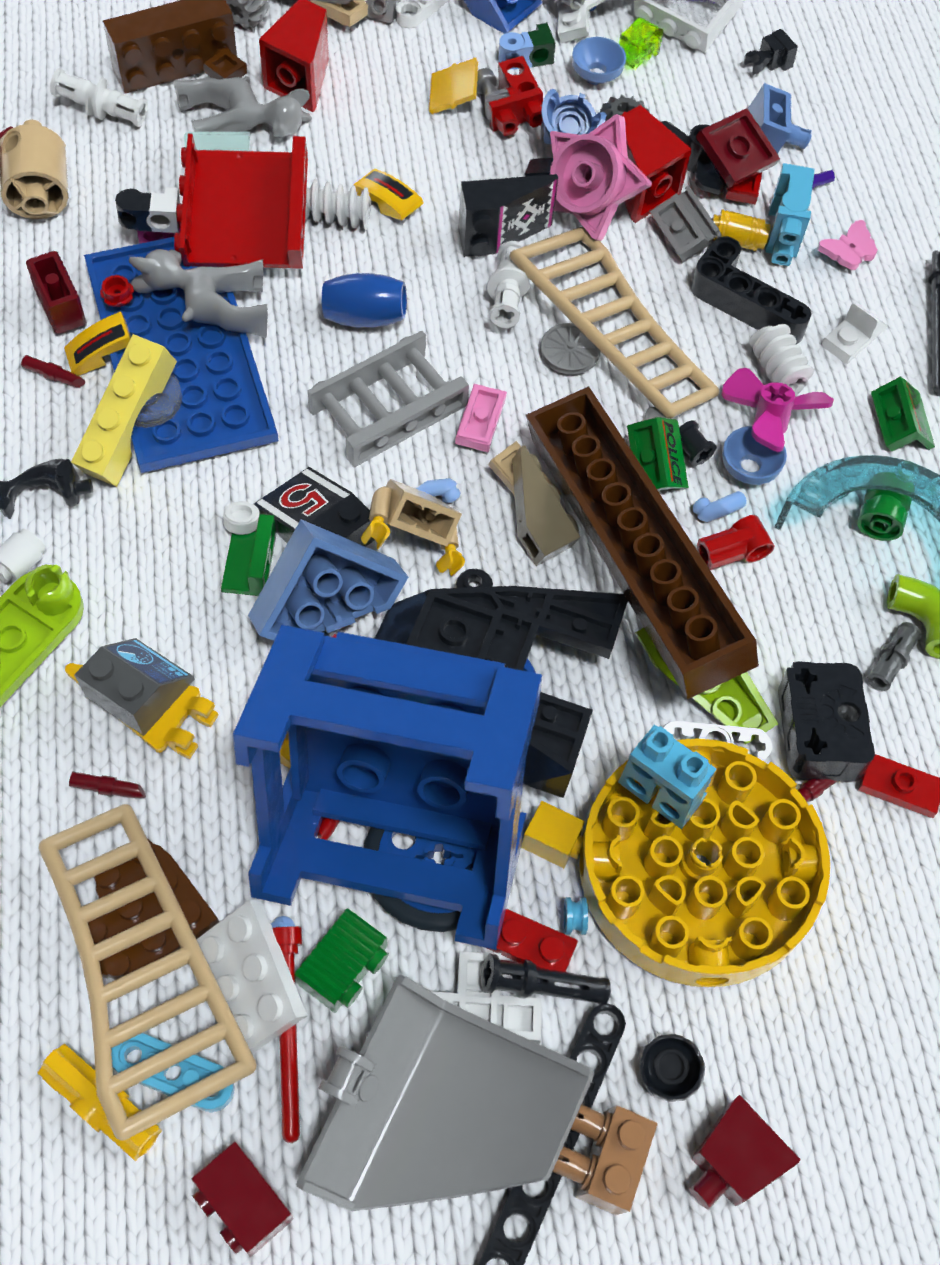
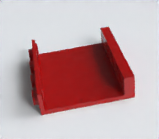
M188 134L187 147H182L181 163L182 167L185 168V175L179 176V192L183 196L182 204H177V222L181 224L180 232H175L174 237L175 251L181 253L184 266L229 267L263 259V268L303 269L308 175L306 136H293L292 152L196 150L193 134Z

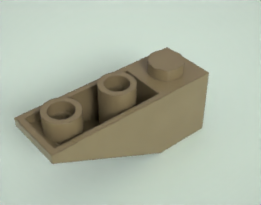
M524 445L519 448L512 459L517 535L535 566H538L571 548L581 536L578 533L577 522L562 507L557 489L552 484H548L543 476L538 458L534 454H530Z

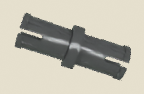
M909 622L901 623L890 643L882 647L879 653L880 659L867 677L872 687L880 691H887L890 689L891 683L899 670L904 669L910 662L909 654L922 636L920 635L922 633L916 625Z

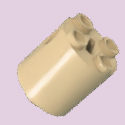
M33 119L26 120L23 125L8 130L0 139L1 197L3 203L12 212L25 218L46 219L59 214L66 207L69 198L66 144L56 132L42 126L39 121Z

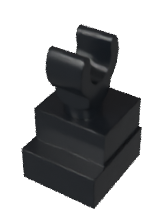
M782 28L762 38L760 51L747 52L743 64L754 63L752 74H759L765 66L770 71L778 67L786 71L794 66L798 45Z

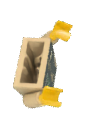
M390 479L386 486H382L374 492L369 514L371 523L361 535L363 544H366L372 537L377 542V549H380L390 535L387 523L390 526L441 544L445 554L436 562V567L441 573L449 569L450 575L453 576L465 564L463 555L456 550L459 547L457 524L462 513L428 493Z

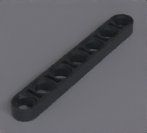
M608 1003L599 1004L589 1013L570 1056V1059L577 1061V1057L581 1053L590 1052L595 1054L600 1060V1070L594 1074L583 1100V1105L591 1108L626 1025L625 1017L621 1010L615 1005ZM599 1014L612 1016L617 1024L616 1032L611 1036L599 1034L594 1028L596 1016ZM570 1130L565 1141L566 1148L574 1149L580 1133ZM552 1172L550 1178L546 1180L548 1185L547 1193L540 1199H533L527 1196L523 1190V1185L512 1187L478 1265H486L492 1259L503 1260L507 1265L525 1264L561 1180V1175ZM514 1215L523 1217L529 1225L528 1237L526 1240L518 1243L510 1241L504 1233L506 1219Z

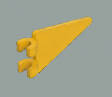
M69 663L65 666V671L79 685L74 675L83 665ZM189 685L145 736H142L128 725L126 726L156 752L161 753L169 746L181 756L191 759L198 748V744L193 742L194 735L181 729V725L187 716L190 715L199 723L211 727L219 714L213 710L215 707L214 702L200 697L199 688Z

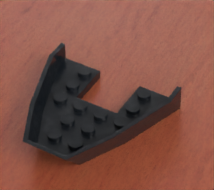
M524 586L429 589L394 603L391 609L387 610L375 639L505 663L506 668L522 671L524 670L536 635L609 659L628 600L624 594ZM540 692L539 706L526 753L524 785L564 798L593 712L592 709Z

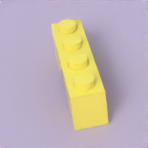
M132 335L71 461L72 464L85 474L115 487L118 486L132 457L131 436L136 419L145 403L153 395L163 392L177 363L164 346L137 335Z

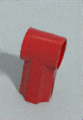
M757 515L746 516L734 523L728 530L698 539L696 545L699 554L710 570L742 559L751 563L759 561L768 556L775 548L773 541Z

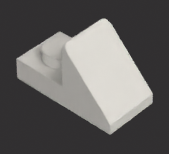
M853 302L845 320L824 338L821 346L845 364H848L882 334L888 325L864 307Z

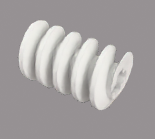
M317 179L313 180L310 188H307L305 220L309 218L312 212L315 222H320L323 215H325L326 222L332 224L337 216L339 225L345 226L350 218L353 228H357L362 220L364 229L367 230L371 210V198L367 187H364L361 196H357L354 185L351 186L348 194H344L342 183H339L336 191L332 192L330 181H326L323 190H320Z
M788 325L766 326L759 329L750 336L749 344L753 348L755 356L759 359L761 367L765 369V373L771 379V383L776 382L788 385L797 395L806 387L808 380L814 374L813 367L807 365L808 358L805 355H801L802 348L796 344V338L790 334L791 330Z

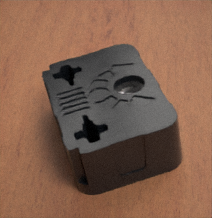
M793 662L791 667H787L778 687L787 765L790 774L800 780L830 779L848 782L860 780L875 756L861 671L857 666L849 663Z

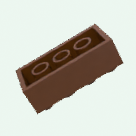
M178 0L102 20L112 69L124 94L203 73V63L225 48L237 56L233 14L225 0Z

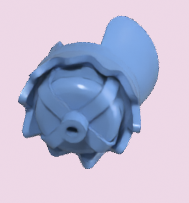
M550 89L544 97L542 104L545 144H551L550 133L552 131L578 135L588 134L605 122L606 113L598 112L596 114L593 106L585 99L586 95L582 93L579 96L566 95L559 98L558 92L555 89Z

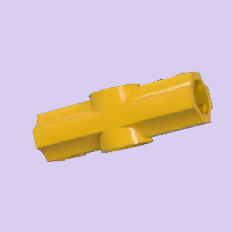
M65 1043L59 1048L54 1049L46 1057L40 1070L37 1072L49 1086L71 1103L69 1107L98 1133L101 1130L135 1162L150 1150L162 1132L157 1124L126 1140H118L114 1136L96 1093L95 1070ZM122 1091L117 1094L128 1118L142 1111L128 1100L130 1096L126 1092Z

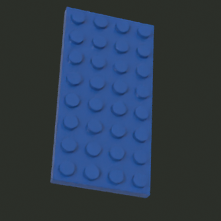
M174 237L84 255L100 319L102 320L121 311L131 337L134 334L164 346L177 361L163 392L153 395L145 403L133 427L131 438L141 473L279 441L278 432L246 333L226 331L219 326L197 323L193 320L184 322L182 315L186 310L185 293L181 288L164 291L156 290L145 294L134 291L131 302L121 307L109 306L101 298L100 290L103 281L107 277L120 275L125 277L131 284L134 278L142 274L141 271L131 265L129 262L130 257L145 258L148 253L156 249L175 250ZM181 260L180 266L183 268V270L201 267L184 266L183 260ZM233 292L217 293L230 304L237 306ZM126 348L110 354L114 372Z

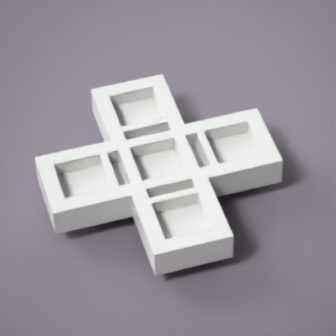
M459 951L457 993L431 992L461 1009L540 1044L542 998L528 997L523 999L517 996L500 995L499 990H494L491 994L484 993L481 988V972L484 960L488 954H496L499 960H501V953Z

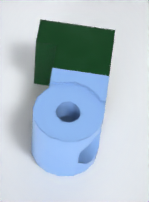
M548 22L536 24V30L522 32L521 34L514 32L503 34L499 39V62L524 56L529 67L554 64L556 42Z

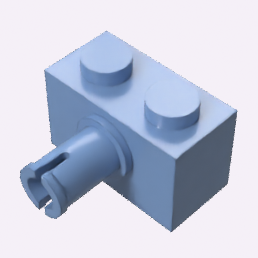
M764 83L748 107V110L777 154L785 142L805 149L811 140L812 130L791 123V93Z

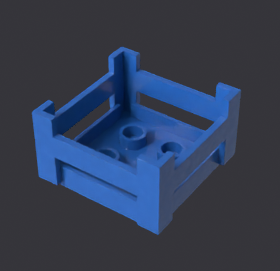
M281 625L233 732L236 765L246 767L251 765L259 847L248 872L251 897L291 906L300 880L304 878L459 911L461 914L455 933V941L496 950L524 838L526 813L520 812L525 761L539 706L542 674L506 668L505 663L338 632L336 637L325 636L323 632ZM288 732L291 767L282 787L280 749ZM325 817L475 848L478 851L473 869L468 870L316 837Z

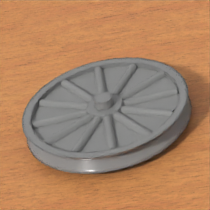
M573 323L559 324L550 328L541 340L540 352L542 359L551 369L559 373L569 375L584 373L593 368L599 359L600 350Z

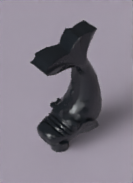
M69 459L49 460L27 469L14 479L9 481L0 480V510L5 517L11 519L15 509L17 494L23 489L33 486H50V488H55L56 491L62 493L66 504L73 507L79 504L80 495L93 493V484L91 479L80 480Z

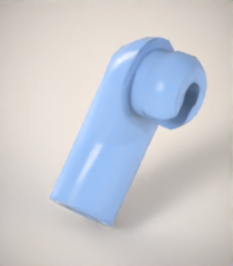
M450 478L428 480L416 488L434 497L441 495L445 503H451L461 495L460 490L456 487L457 483Z

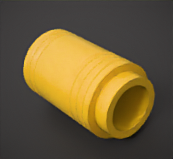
M721 209L719 215H713L712 220L722 236L734 238L739 242L741 248L753 251L765 248L771 226L765 223V219Z

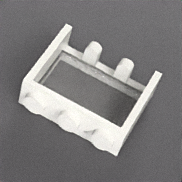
M634 0V16L641 22L656 27L664 34L673 36L686 43L690 48L697 49L706 54L710 45L740 8H744L745 0Z

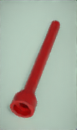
M302 927L272 928L295 983L294 955L298 954V946L302 945ZM296 1024L279 1035L282 1136L287 1143H294L300 1137Z

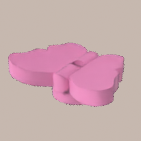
M864 220L855 221L849 227L846 236L841 235L839 240H821L817 248L819 252L850 270H856L863 260H873L878 250L875 241L870 238L871 233L866 228Z

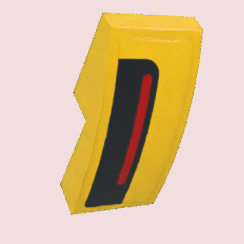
M375 168L353 184L356 187L357 196H361L364 187H367L371 201L378 203L380 213L399 220L405 219L424 204L423 199L409 186L390 174Z
M121 311L91 325L64 347L71 372L79 376L105 366L104 356L127 347L131 335Z

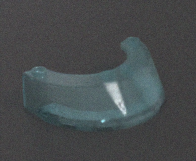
M860 455L838 459L813 470L793 488L785 501L774 528L781 531L795 506L821 518L824 512L836 501L848 496L850 492L865 489H882L907 495L912 498L913 502L930 512L940 523V475L911 461L888 456Z

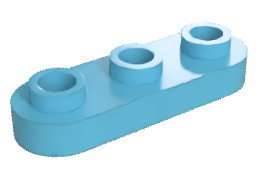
M141 1033L111 1048L112 1066L117 1073H120L135 1065L127 1062V1056L131 1051L140 1050L142 1052L141 1059L137 1062L139 1063L173 1045ZM193 1055L173 1065L181 1068V1074L177 1079H166V1072L169 1069L167 1068L139 1084L171 1096L224 1067ZM232 1084L220 1090L218 1095L207 1097L191 1106L205 1112L220 1111L231 1102L235 1092V1085Z

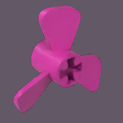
M748 368L736 370L722 388V397L725 400L757 408L751 435L758 443L776 452H781L784 449V433L788 429L792 410L830 408L834 402L832 397L823 392H810L795 397L794 390L783 383L774 382L763 385Z

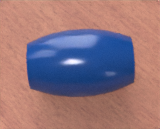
M352 273L324 281L322 286L323 316L332 322L356 328H374L397 323L406 317V284L404 281L375 273Z

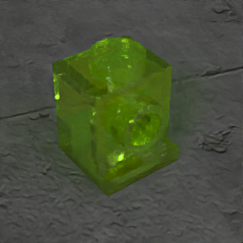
M638 17L620 35L619 44L626 53L625 65L636 70L644 61H648L652 55L657 56L660 51L664 29Z

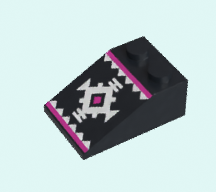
M557 174L461 181L458 230L463 256L496 254L501 244L508 241L520 242L552 226L558 185Z

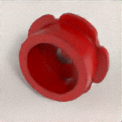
M113 275L103 281L100 296L107 305L121 307L133 299L134 288L125 277Z

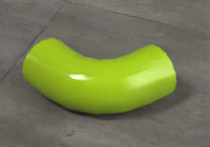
M896 574L888 592V609L910 614L920 620L926 631V652L930 656L940 659V590L936 586L917 578Z

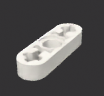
M681 721L669 722L662 726L671 734H673L675 727L679 728L680 735L690 737L694 736L693 728L699 729L696 739H704L709 732L717 731L724 737L725 742L733 744L731 732L737 733L735 741H750L751 735H755V741L762 743V749L755 751L754 756L762 761L768 758L772 750V742L768 734L756 728Z

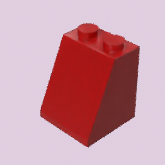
M298 0L259 38L263 88L280 97L286 96L296 89H305L309 92L310 96L302 107L314 112L317 109L329 60L327 10L308 0Z
M642 105L620 115L625 118L627 157L652 182L649 188L624 201L629 216L634 223L650 215L651 210L676 193L677 195L681 194L692 150Z

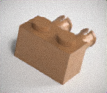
M581 1105L571 1130L593 1139L589 1157L563 1146L552 1172L579 1183L575 1198L614 1215L628 1213L631 1211L658 1123L618 1105L604 1111L603 1114Z

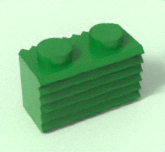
M345 909L332 928L329 929L316 948L313 949L311 954L301 964L300 968L296 970L294 974L296 983L334 1013L342 1005L349 1008L360 995L363 987L359 983L367 972L370 971L375 974L386 961L389 955L385 951L387 948V937L350 909Z

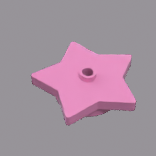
M618 114L612 116L588 134L578 135L558 131L550 133L553 153L550 175L557 174L558 176L554 212L574 214L590 236L597 241L604 239L618 205L652 185V182L627 157L625 118Z

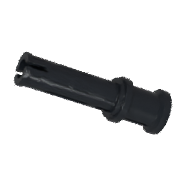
M496 954L487 955L481 972L482 991L490 994L494 990L516 993L518 998L523 999L531 997L532 994H540L605 1004L608 1002L611 992V984L608 978H597L537 968L535 963L527 959L521 960L520 963L499 960ZM502 974L511 975L512 978L503 977ZM558 982L580 986V989L556 986L554 983Z

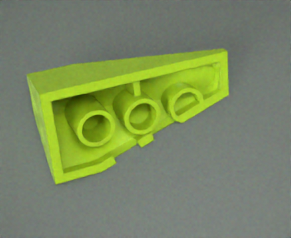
M643 627L635 632L654 666L678 685L645 628ZM747 672L692 697L724 726L756 728L766 733L779 725ZM751 735V740H750V741H742V742H743L744 744H748L749 742H751V741H753V740L755 739V735Z

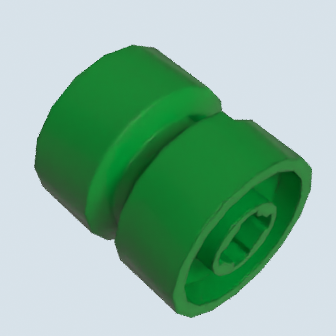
M879 474L869 480L865 493V504L861 507L857 526L859 530L866 536L876 540L892 541L898 539L904 532L908 511L911 506L914 494L912 484L907 479L894 474Z

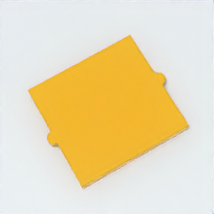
M476 57L458 64L453 63L448 68L432 73L429 103L431 114L449 108L455 109L457 105L476 99L478 60Z

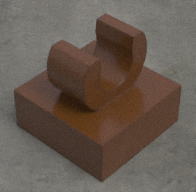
M226 48L203 63L204 73L211 78H241L247 74V63Z

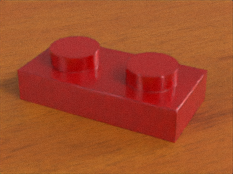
M506 909L497 949L489 950L501 953L502 956L518 963L523 959H527L535 963L537 968L566 972L579 940Z

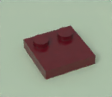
M748 108L700 130L696 136L729 188L775 166L781 159Z

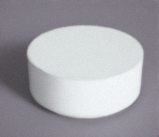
M245 501L229 504L223 511L224 527L229 532L239 535L254 532L258 525L259 509L254 504Z

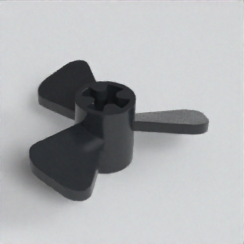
M661 121L663 125L692 149L687 170L695 174V184L703 191L718 195L722 194L724 184L711 159L696 138L700 130L710 125H697L691 129L688 136L670 122Z

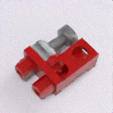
M524 56L498 63V79L501 90L495 88L497 79L491 69L482 68L478 70L477 93L485 97L486 119L490 121L492 132L500 130L504 136L515 134L518 130V124L528 122L529 126L533 128L542 125L543 92L538 86ZM511 68H519L518 75H512L507 72Z

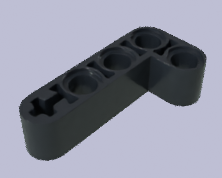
M722 236L717 238L697 262L691 283L693 295L756 330L766 326L786 324L790 327V334L795 336L796 344H799L804 337L812 316L810 308L803 302L736 268L741 245L731 237Z

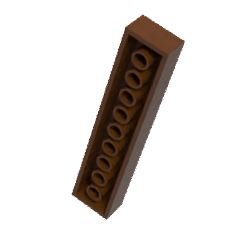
M588 386L526 414L533 444L687 700L759 667L755 637L590 387Z

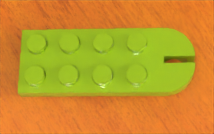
M42 565L35 568L33 571L17 579L0 597V707L81 620L84 603L80 591L70 579L68 572L65 571L63 573L58 565Z

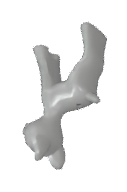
M248 76L226 79L208 77L195 80H173L181 112L202 103H213L221 108L228 109L208 118L192 120L191 124L194 132H242L266 122L272 127L274 137L283 138L294 134L300 128L301 123L312 120L311 115L302 111L301 108L310 96L309 92L305 89H296L286 96L278 97L267 104H260L251 89Z
M156 249L148 253L145 258H129L131 265L142 273L131 282L135 292L145 294L156 290L164 291L173 288L184 290L186 307L182 315L184 322L193 320L197 323L219 326L226 331L250 333L267 338V304L237 307L217 294L233 291L263 293V259L229 267L201 266L183 270L180 266L182 255L175 250Z

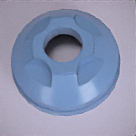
M589 37L583 39L575 45L572 52V66L580 77L593 85L607 83L616 79L623 72L626 63L624 49L620 44L609 38ZM597 68L604 71V73H596L589 70Z
M752 426L742 427L733 431L727 437L722 452L723 464L730 475L741 482L752 485H761L774 480L786 463L787 453L785 446L783 451L776 452L758 443L751 435ZM746 459L753 460L759 465L760 469L756 472H748L742 468L741 462Z

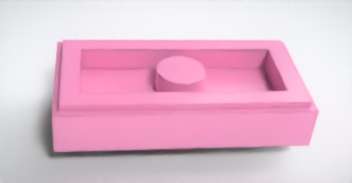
M478 384L473 385L456 434L455 444L489 452L506 401V391Z

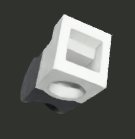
M165 187L164 194L142 193L136 189H125L116 195L115 202L118 221L124 228L150 232H178L177 204L180 203L178 187Z

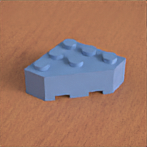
M301 519L248 617L259 636L272 641L275 640L281 625L318 632L326 630L327 633L356 623L355 618L374 611L378 614L391 609L409 577L394 558Z

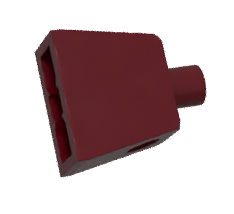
M739 1094L726 1106L694 1153L692 1159L704 1174L689 1188V1191L706 1209H710L723 1194L737 1207L792 1169L801 1159Z

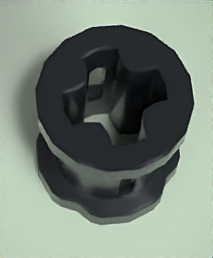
M690 420L679 427L682 448L688 454L689 463L692 466H698L706 462L717 449L713 441H707L698 430L699 424L695 420Z

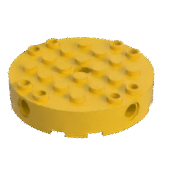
M681 739L677 741L692 752L701 754L709 760V764L716 768L714 775L711 777V782L705 790L707 795L704 801L682 829L652 808L658 792L647 804L618 783L628 762L627 760L606 780L605 785L591 807L582 835L583 848L579 855L581 885L589 910L601 931L618 951L645 971L674 983L688 986L723 987L739 984L768 972L782 962L813 927L820 909L826 900L829 887L830 853L827 838L813 805H808L804 797L795 788L797 783L770 761L767 764L749 754L748 749L728 742L711 739ZM667 804L670 808L676 811V809H674L671 805ZM696 855H703L711 864L707 866Z

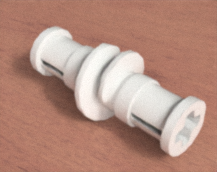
M57 68L52 75L50 81L51 95L55 97L61 95L74 100L76 103L85 105L87 115L92 116L95 114V117L103 120L107 114L115 117L119 116L133 121V125L138 127L142 126L146 119L148 101L144 98L137 100L124 95L120 91L107 89V79L101 77L96 85L87 79H79L68 75L61 68Z
M508 241L500 245L498 248L500 263L498 269L490 275L487 284L488 294L495 301V305L491 309L490 318L496 326L501 328H510L517 325L520 320L518 308L520 297L525 295L530 288V281L525 272L521 271L510 259L511 251L523 247L517 241Z

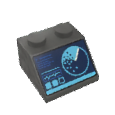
M137 638L101 646L74 675L88 699L142 736H145L195 680L193 675Z

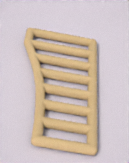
M579 227L511 251V261L521 271L525 272L526 276L666 418H673L718 396V386L692 362L654 320L632 290L608 248L600 241L594 240L584 227ZM578 241H582L591 250L590 252L542 269H538L529 260L535 256ZM600 261L607 272L605 275L562 291L550 281ZM615 285L622 296L619 299L583 313L571 302ZM627 309H630L638 319L637 322L605 335L592 324ZM645 332H648L657 342L656 345L628 357H625L614 346ZM664 355H668L678 365L677 368L650 380L637 369V367ZM687 377L700 388V390L673 403L659 391Z
M128 804L120 805L43 839L39 843L38 849L56 887L82 963L90 1002L96 1093L114 1136L118 1140H126L254 1073L257 1067L256 1061L133 808ZM117 824H122L130 841L129 843L72 869H66L59 850ZM138 858L147 877L81 906L74 888L75 885L129 860ZM152 892L155 893L163 913L94 944L88 922ZM168 928H172L181 949L104 985L99 961ZM189 964L198 982V986L110 1029L107 1003ZM207 1001L217 1024L113 1076L111 1048ZM225 1039L235 1059V1063L133 1116L127 1117L117 1095L118 1093Z

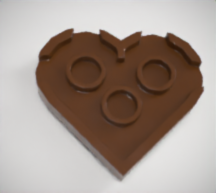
M148 839L195 938H199L219 923L217 916L173 857L161 846L153 844ZM136 857L94 876L98 897L102 898L147 877L138 858ZM152 892L88 922L94 944L161 914L163 910L155 893ZM168 928L99 961L102 977L116 980L181 949L172 928Z

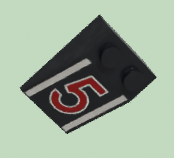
M307 467L254 503L259 509L260 514L274 515L276 533L286 543L290 540L301 519L365 547L375 541L372 537L366 544H363L361 541V535L371 523L369 520L370 510L351 491L311 467Z

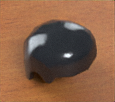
M666 1034L657 1036L645 1046L639 1062V1070L645 1087L652 1095L666 1102L685 1101L698 1092L705 1077V1062L698 1047L690 1039H686L678 1034Z

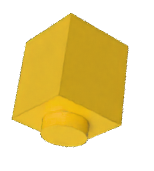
M541 800L524 834L521 848L561 868H565L569 858L572 857L577 860L583 848V836L581 833L585 821Z

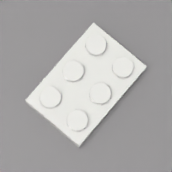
M261 899L248 900L196 939L252 1054L307 1017Z

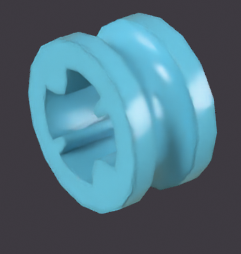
M565 897L563 922L566 935H571L573 930H578L581 935L587 934L588 905L586 897H580V900L577 902H573L571 897Z

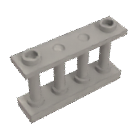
M423 330L412 336L404 337L397 344L326 381L316 383L307 390L309 412L315 415L327 409L348 435L345 438L346 458L354 468L466 407L469 384L462 376L450 382H445L425 358L426 334ZM412 363L432 386L434 391L422 397H417L396 371ZM384 378L406 406L395 412H388L368 386ZM356 393L377 421L365 428H359L339 403L340 401Z

